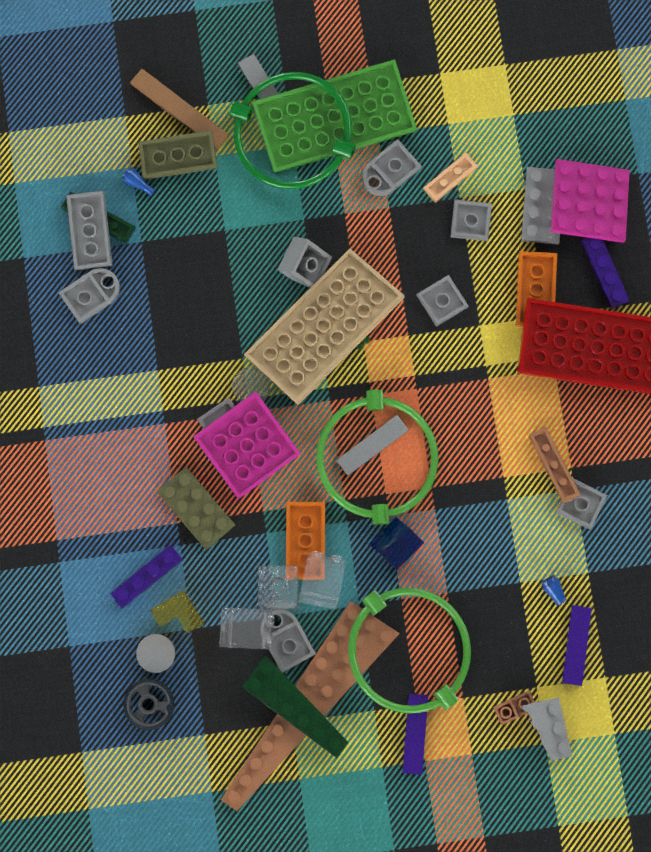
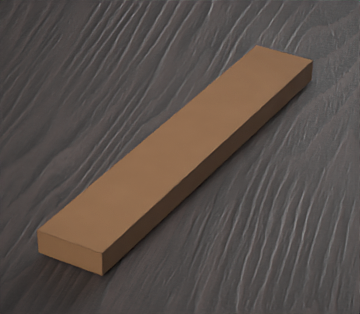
M141 69L130 82L133 87L192 132L198 133L212 130L217 151L229 137L228 133L145 70Z

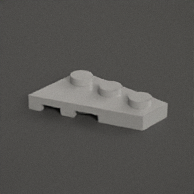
M559 698L522 705L524 711L528 712L533 727L540 734V740L550 759L558 760L572 756Z

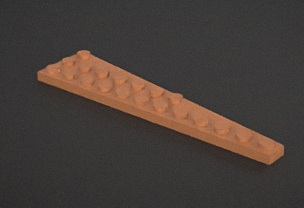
M353 602L349 603L296 684L298 690L323 716L356 682L350 667L348 642L354 621L362 608ZM370 613L363 621L356 641V658L361 674L369 668L400 634ZM277 714L223 795L221 801L238 811L306 735Z

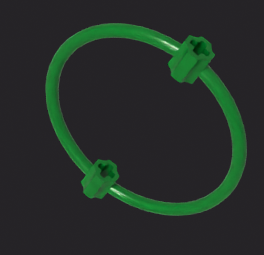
M303 72L277 74L255 86L242 103L235 101L231 106L229 116L235 119L234 143L237 154L244 167L256 179L269 186L281 189H301L312 186L333 173L344 158L351 160L355 153L356 144L350 142L352 135L351 116L344 98L330 83L315 75ZM285 80H305L321 86L334 97L344 119V138H338L335 141L332 153L337 156L332 163L316 176L296 182L278 181L262 174L247 158L241 141L242 122L248 123L252 117L253 108L249 106L251 101L265 88Z

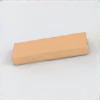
M464 153L423 187V190L436 203L475 171L478 165L467 153Z

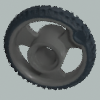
M143 679L134 683L128 689L124 697L123 707L127 719L135 727L143 730H154L162 727L169 721L173 714L175 703L173 694L167 685L156 679ZM150 686L161 689L166 695L167 700L159 702L155 695L149 693ZM137 691L142 697L138 702L139 710L132 713L130 706L131 698ZM146 699H152L154 702V707L151 710H147L144 707ZM157 710L163 712L164 716L157 722L144 723L146 714H153Z

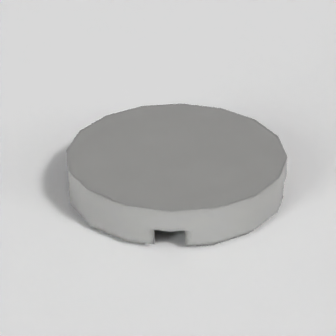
M151 634L143 638L136 650L139 665L151 673H161L167 670L173 664L175 658V647L172 641L160 634Z

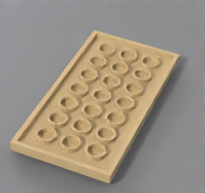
M349 249L244 356L292 401L299 405L405 297L352 249Z

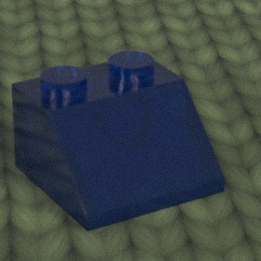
M397 517L369 543L395 571L424 544Z

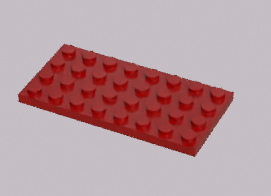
M527 298L517 374L651 394V317Z

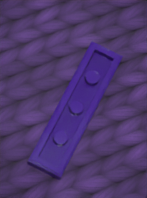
M571 606L562 683L582 686L592 608Z
M410 693L408 695V705L410 706L428 703V695ZM427 711L407 713L402 773L422 775Z

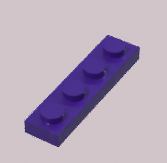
M594 238L583 239L582 244L610 309L629 303L628 296L604 241Z
M169 545L110 594L123 609L182 562L183 559L172 545Z

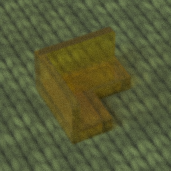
M185 590L150 610L159 627L178 618L188 634L205 624Z

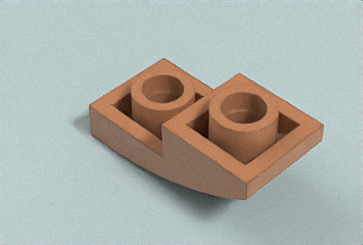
M530 690L493 708L501 725H504L527 714L528 712L524 711L522 705L535 703V700Z

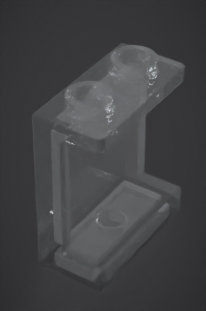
M318 551L308 553L299 602L337 609L346 560H343V557L338 555L324 556V553Z
M222 608L219 647L269 650L273 644L271 626L274 625V614H272L271 610Z

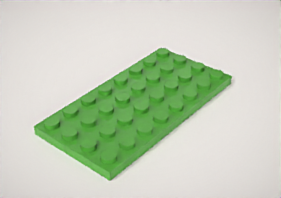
M395 59L325 80L335 87L348 106L352 122L350 142L356 144L355 150L417 131ZM314 83L252 102L274 174L336 156L332 153L333 146L338 138H344V119L334 97L321 86Z

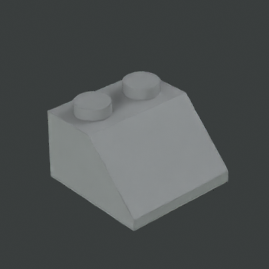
M293 237L279 265L278 271L288 278L311 288L324 275L332 256L308 239Z

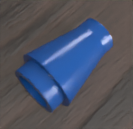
M555 575L541 582L543 585L542 589L551 597L556 605H560L567 600L559 578H556Z

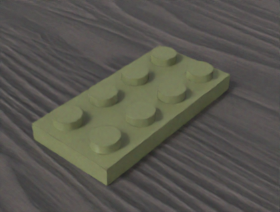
M212 130L138 142L144 180L218 169Z
M187 467L157 490L158 494L205 550H208L236 526Z

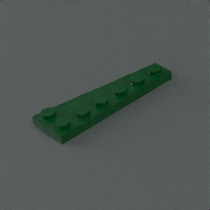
M265 655L242 687L334 757L338 758L348 744V741Z

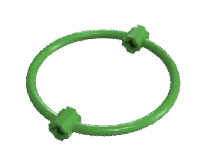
M383 390L366 391V398L355 400L343 406L332 415L324 426L317 444V469L326 491L340 506L356 515L372 518V525L389 524V517L400 515L412 509L429 492L438 469V448L432 430L417 411L398 400L383 397ZM366 405L367 411L383 410V405L400 409L410 415L420 425L427 437L431 453L428 477L421 490L411 500L394 509H389L388 504L372 505V510L357 507L340 496L327 476L324 465V449L328 435L340 418L358 407Z
M398 588L380 595L374 590L361 601L365 607L354 621L348 642L350 667L361 689L379 705L400 713H421L439 706L447 710L459 700L455 693L465 680L471 660L469 634L462 618L453 606L440 596L419 588ZM405 595L423 597L440 605L455 621L463 643L462 666L453 685L449 688L445 684L433 694L435 700L411 706L396 704L378 695L363 678L356 658L357 636L366 616L369 613L374 616L387 606L384 601Z

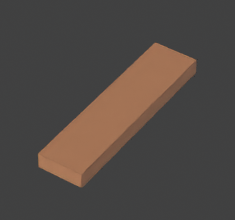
M545 427L530 434L529 438L562 503L565 504L581 496L547 428Z

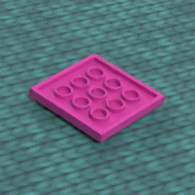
M557 159L554 171L550 232L624 243L626 241L630 170Z
M256 391L193 436L238 499L301 454Z

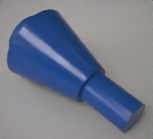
M128 168L122 176L125 179L123 181L124 184L142 189L150 196L155 192V189L146 184L145 180L134 168L132 170Z

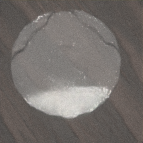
M248 367L236 374L233 379L232 388L235 397L240 402L255 391L264 401L270 392L269 378L258 368Z

